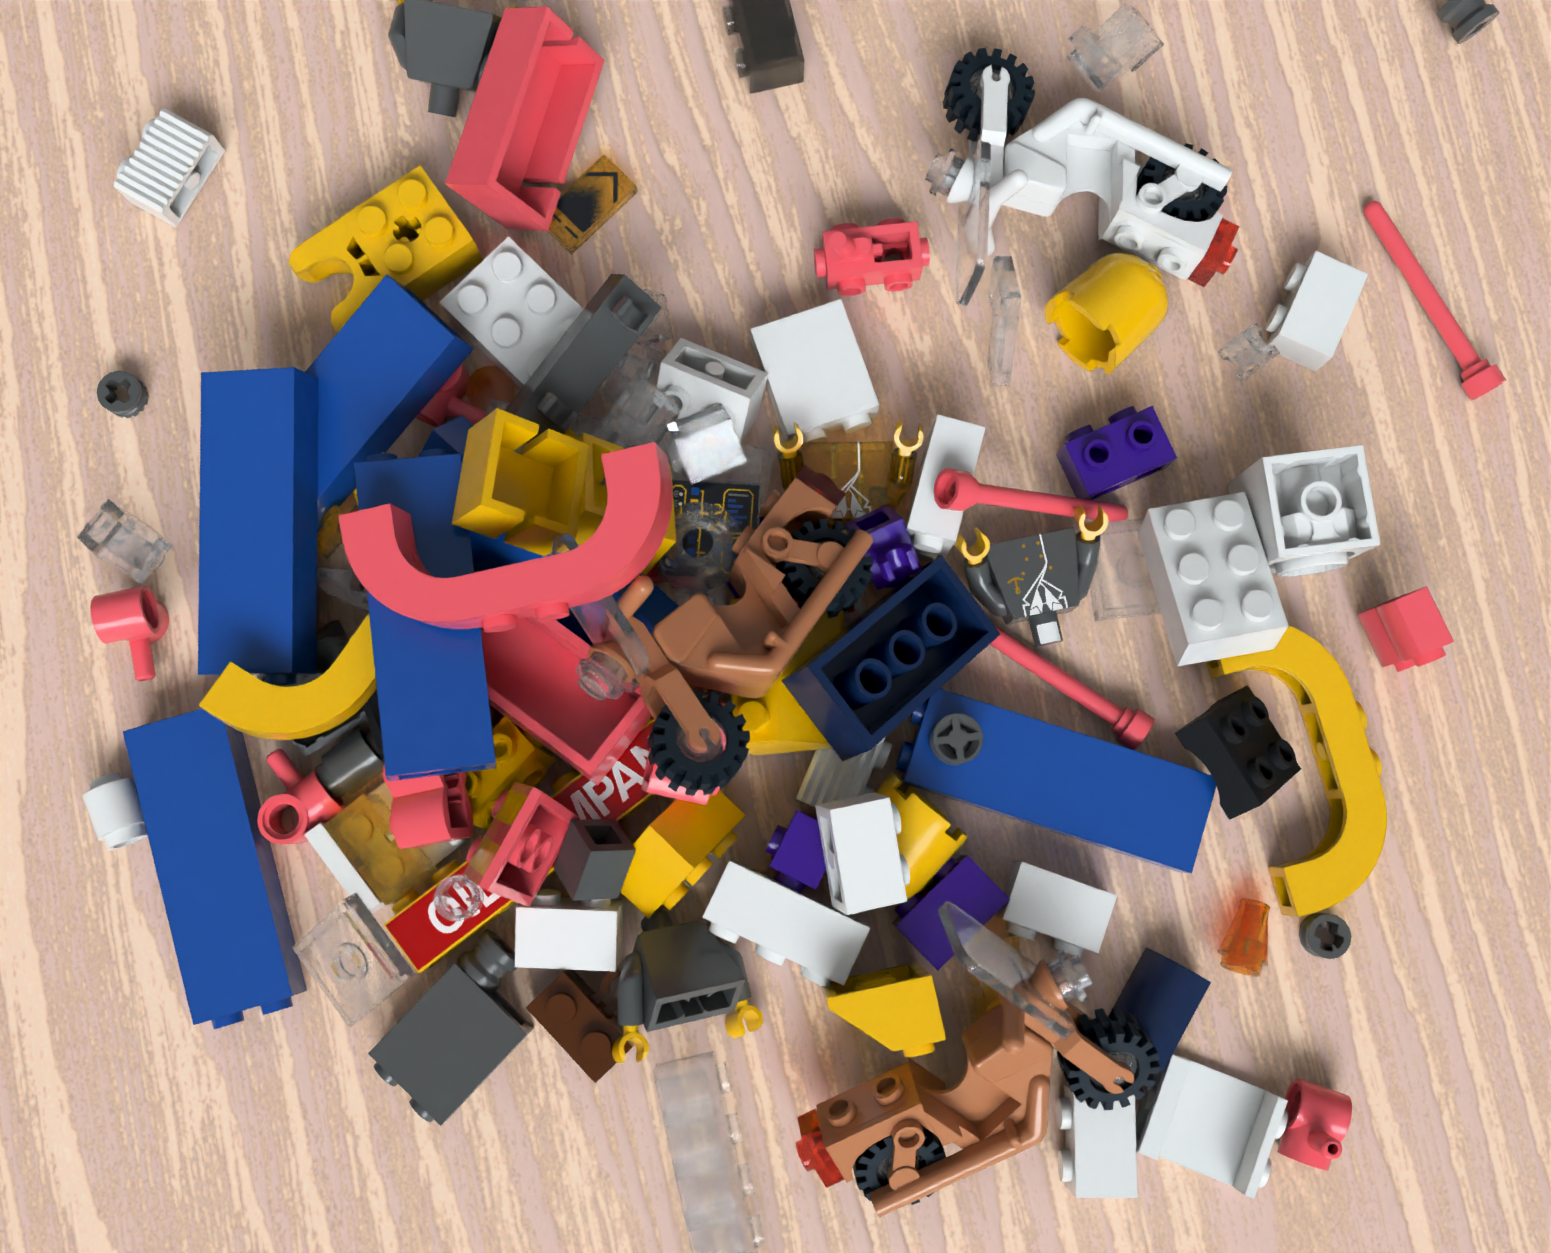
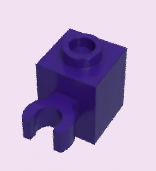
M888 504L844 524L847 534L853 528L856 531L863 530L873 538V543L864 557L872 556L873 566L869 570L873 572L870 582L877 590L883 587L892 588L899 586L909 578V575L922 570L903 518Z

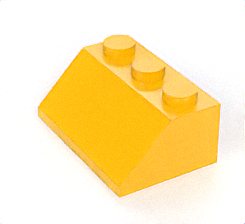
M741 598L731 599V604L737 603ZM796 598L793 599L797 605L800 603ZM842 610L837 617L828 618L827 611L824 612L786 668L764 696L753 699L731 694L732 703L736 706L732 714L735 717L743 714L746 723L742 729L750 733V740L746 745V748H749L748 753L756 756L832 748L781 680L844 629Z
M917 962L850 976L847 978L844 986L835 981H832L829 989L821 986L829 1010L891 1051L903 1050L904 1057H915L935 1051V1042L946 1040L932 975Z

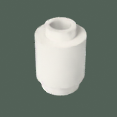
M111 773L89 782L91 790L84 793L82 798L98 841L104 840L107 850L125 847L148 836L137 789L132 778L121 779L119 773Z

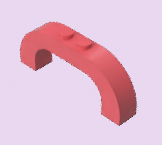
M655 442L601 454L607 486V506L604 517L598 529L587 541L567 552L457 577H434L419 558L411 514L390 503L338 515L344 550L355 575L374 598L401 615L429 625L448 629L483 627L484 632L492 633L517 627L516 619L536 615L537 621L561 619L570 615L569 608L601 600L624 588L647 567L655 556L667 532L672 510L673 488L668 457Z

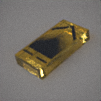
M603 154L560 195L547 232L572 255L638 192L637 186Z

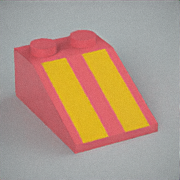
M515 781L510 791H503L496 800L492 809V817L494 819L485 836L480 835L471 845L466 857V862L469 864L464 874L479 887L530 907L560 852L570 821L577 820L579 816L539 789Z

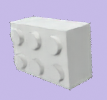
M509 236L439 302L450 321L520 389L584 309Z
M1245 492L1148 509L1138 537L1176 666L1274 649L1289 625Z
M733 859L729 860L702 917L712 922L708 929L711 933L735 944L739 936L744 937L757 944L754 952L757 955L780 966L783 965L786 958L802 965L800 969L802 972L801 976L828 989L832 981L844 986L870 930V927L864 922L846 915L804 893H799Z

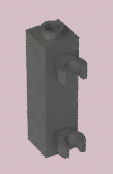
M611 274L504 410L539 424L538 434L526 443H529L547 429L564 434L662 308L625 274Z

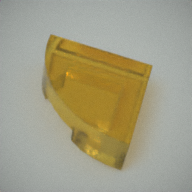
M333 505L323 516L321 524L325 527V530L320 536L317 535V551L326 559L343 544L342 536L337 532V525L339 524L338 515L346 514V512L337 505Z

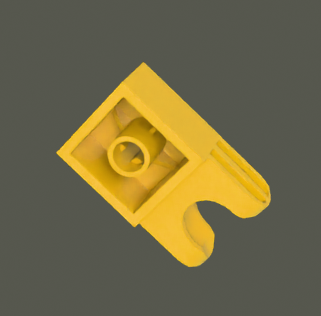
M419 165L298 245L290 253L289 266L299 279L310 283L320 282L335 274H349L353 276V286L350 293L331 311V326L337 334L386 275L406 286L420 300L424 301L481 263L483 258L471 235L422 166Z

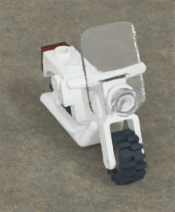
M979 48L975 57L970 51L964 55L962 61L958 60L944 93L943 109H948L946 118L949 123L957 119L954 127L955 131L961 134L965 128L969 130L967 138L969 139L968 158L965 161L957 157V151L951 148L946 157L937 153L925 177L926 181L932 183L929 193L936 196L939 192L947 196V202H959L955 289L957 305L967 306L985 270L987 255H991L995 250L996 245L991 226L1001 205L1047 217L1053 214L1061 200L1070 194L1083 191L1095 193L1100 197L1098 240L1103 239L1183 280L1188 278V280L1202 287L1207 285L1216 272L1222 275L1226 273L1238 251V248L1231 244L1240 226L1222 218L1223 214L1217 211L1224 202V196L1227 194V186L1225 185L1233 172L1232 169L1220 164L1215 158L1212 160L1206 157L1208 152L1202 148L1197 153L1193 151V145L1185 143L1183 146L1084 97L1070 101L1035 127L1008 143L1004 148L1008 135L1013 136L1018 132L1029 111L1035 95V90H1032L1034 85L1033 76L1025 77L1028 68L1024 63L1018 67L1014 65L1017 57L1010 53L1007 60L1000 58L1001 49L994 48L992 55L988 56L986 48ZM1135 149L1150 156L1145 166L1135 162Z

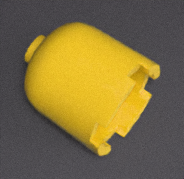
M1125 252L1113 253L1099 259L1056 293L1045 306V320L1048 325L1055 321L1057 329L1063 336L1057 344L1073 362L1088 372H1092L1096 367L1103 368L1104 373L1107 375L1112 373L1163 322L1167 316L1169 296L1162 275L1156 266L1145 262L1133 254Z
M892 772L876 793L890 797L891 803L896 805L900 814L901 833L896 834L899 854L905 857L909 867L910 883L905 886L906 896L909 899L925 887L941 867L965 843L969 836L959 827L953 833L947 830L951 825L945 820L947 816L912 786L905 793L901 791L898 787L902 783V779Z

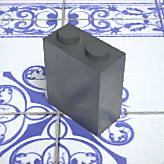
M455 962L368 1054L376 1061L374 1069L385 1082L392 1086L399 1084L412 1097L409 1103L421 1118L428 1122H432L434 1119L441 1126L524 1040L534 1027L497 991L489 993L466 974L458 962Z

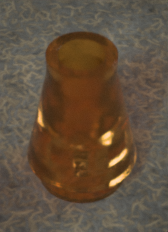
M1240 899L1238 910L1218 949V953L1222 955L1221 967L1239 974L1259 977L1262 966H1268L1269 905L1257 900Z

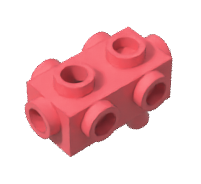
M900 218L883 220L877 226L858 227L854 223L835 225L829 231H823L822 248L814 249L816 278L825 277L827 290L837 289L838 295L846 297L864 293L868 285L884 284L885 290L891 292L909 289L913 286L912 281L920 280L923 267L930 264L927 237H919L918 221L905 222ZM889 255H897L901 258V260L885 262V258Z

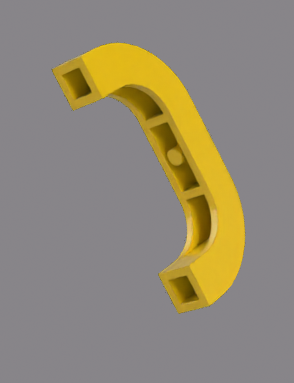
M355 489L353 493L358 505L357 489ZM369 613L331 667L317 679L299 686H275L259 680L230 661L198 706L228 726L248 735L264 739L294 740L306 738L338 726L354 715L377 689Z
M1289 626L1276 647L1272 650L1206 661V665L1211 679L1241 671H1260L1270 674L1283 682L1297 701L1328 801L1329 822L1323 839L1310 853L1291 861L1269 866L1268 870L1281 914L1301 917L1340 903L1353 894L1369 877L1377 864L1385 842L1387 809L1379 778L1382 775V765L1375 750L1369 746L1364 730L1367 728V717L1362 705L1355 701L1347 677L1327 649L1311 636Z

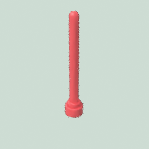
M1378 201L1368 202L1363 209L1364 216L1463 369V372L1460 374L1464 380L1461 387L1470 401L1479 398L1504 383L1506 378L1497 364L1491 366L1487 359H1480L1382 204Z
M946 468L939 473L934 484V499L937 506L941 509L964 511L978 503L1074 517L1075 509L1078 506H1082L1085 510V519L1095 520L1098 515L1097 508L1100 505L1108 516L1109 522L1122 523L1128 518V510L1121 504L981 484L968 471Z
M994 625L1000 635L989 645L1112 725L1111 731L1118 735L1116 740L1124 746L1135 750L1140 745L1155 721L1153 717L1139 708L1133 711L1126 707L1123 710Z

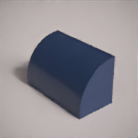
M1145 948L1113 1008L1121 1009L1124 1016L1127 1012L1135 1015L1137 1021H1141L1159 1054L1160 1059L1157 1061L1161 1066L1160 1071L1163 1072L1211 982L1162 954Z

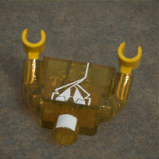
M902 420L898 421L894 428V441L898 447L894 451L893 441L803 443V435L796 422H793L795 436L789 441H782L779 439L777 425L773 427L771 435L776 448L781 451L778 455L784 491H786L796 477L807 486L818 490L827 500L836 505L834 512L828 520V528H832L836 520L846 524L886 504L896 511L912 484L917 453L914 450H917L924 440L921 423L918 425V434L915 438H903L900 435ZM843 527L841 532L848 535L845 527Z

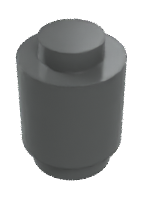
M359 727L322 756V763L315 767V772L325 788L335 797L341 798L346 793L353 795L382 773L384 755H378L372 733Z

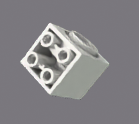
M1363 445L1262 457L1227 484L1229 494L1245 492L1271 573H1276L1279 577L1310 575L1339 569L1346 566L1349 559L1380 545Z

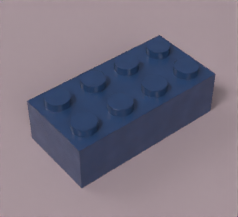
M942 555L921 567L922 570L909 575V578L904 583L894 587L781 680L842 761L860 755L875 747L1000 635L999 631Z

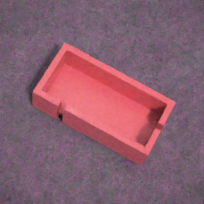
M548 6L504 9L445 182L448 187L506 229L549 230L561 192L556 188L521 187L522 182L564 184L605 61L581 37H572L574 31Z
M536 615L516 619L517 627L492 633L484 632L483 627H480L482 630L481 636L489 704L598 786L652 717V714L644 704L640 692L641 686L634 678L629 684L618 681L616 686L599 678L590 666L593 663L588 655V650L591 646L556 620L537 621Z

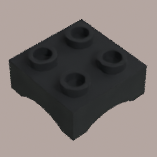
M1248 685L1218 700L1202 715L1175 732L1182 746L1198 757L1211 773L1219 792L1220 806L1229 820L1261 806L1301 770L1296 761L1293 748L1287 741L1281 738L1269 719V713L1265 704L1258 697H1255Z

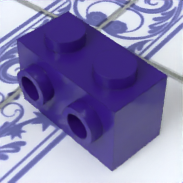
M1134 406L1125 408L1108 418L1109 425L1095 431L1091 425H1086L1065 436L1067 443L1062 446L1056 456L1076 498L1094 500L1167 468L1177 458L1153 406L1139 412L1136 411Z
M796 810L787 828L779 824L777 825L765 852L773 856L769 866L777 870L774 880L802 893L805 885L814 889L817 888L826 870L818 820Z
M961 854L956 860L952 856L932 878L934 882L921 895L917 893L907 899V902L899 903L894 908V911L899 916L892 924L937 971L1010 900L968 855Z

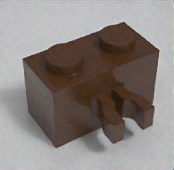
M618 968L616 972L609 971L602 978L599 990L596 993L574 970H564L526 1007L594 1083L601 1079L617 1063L613 1059L612 1046L619 1037L623 1036V1026L617 1024V1016L613 1013L617 1010V997L608 1005L602 1001L611 991L612 981L621 973ZM626 1041L624 1045L625 1054L634 1046L630 1041Z

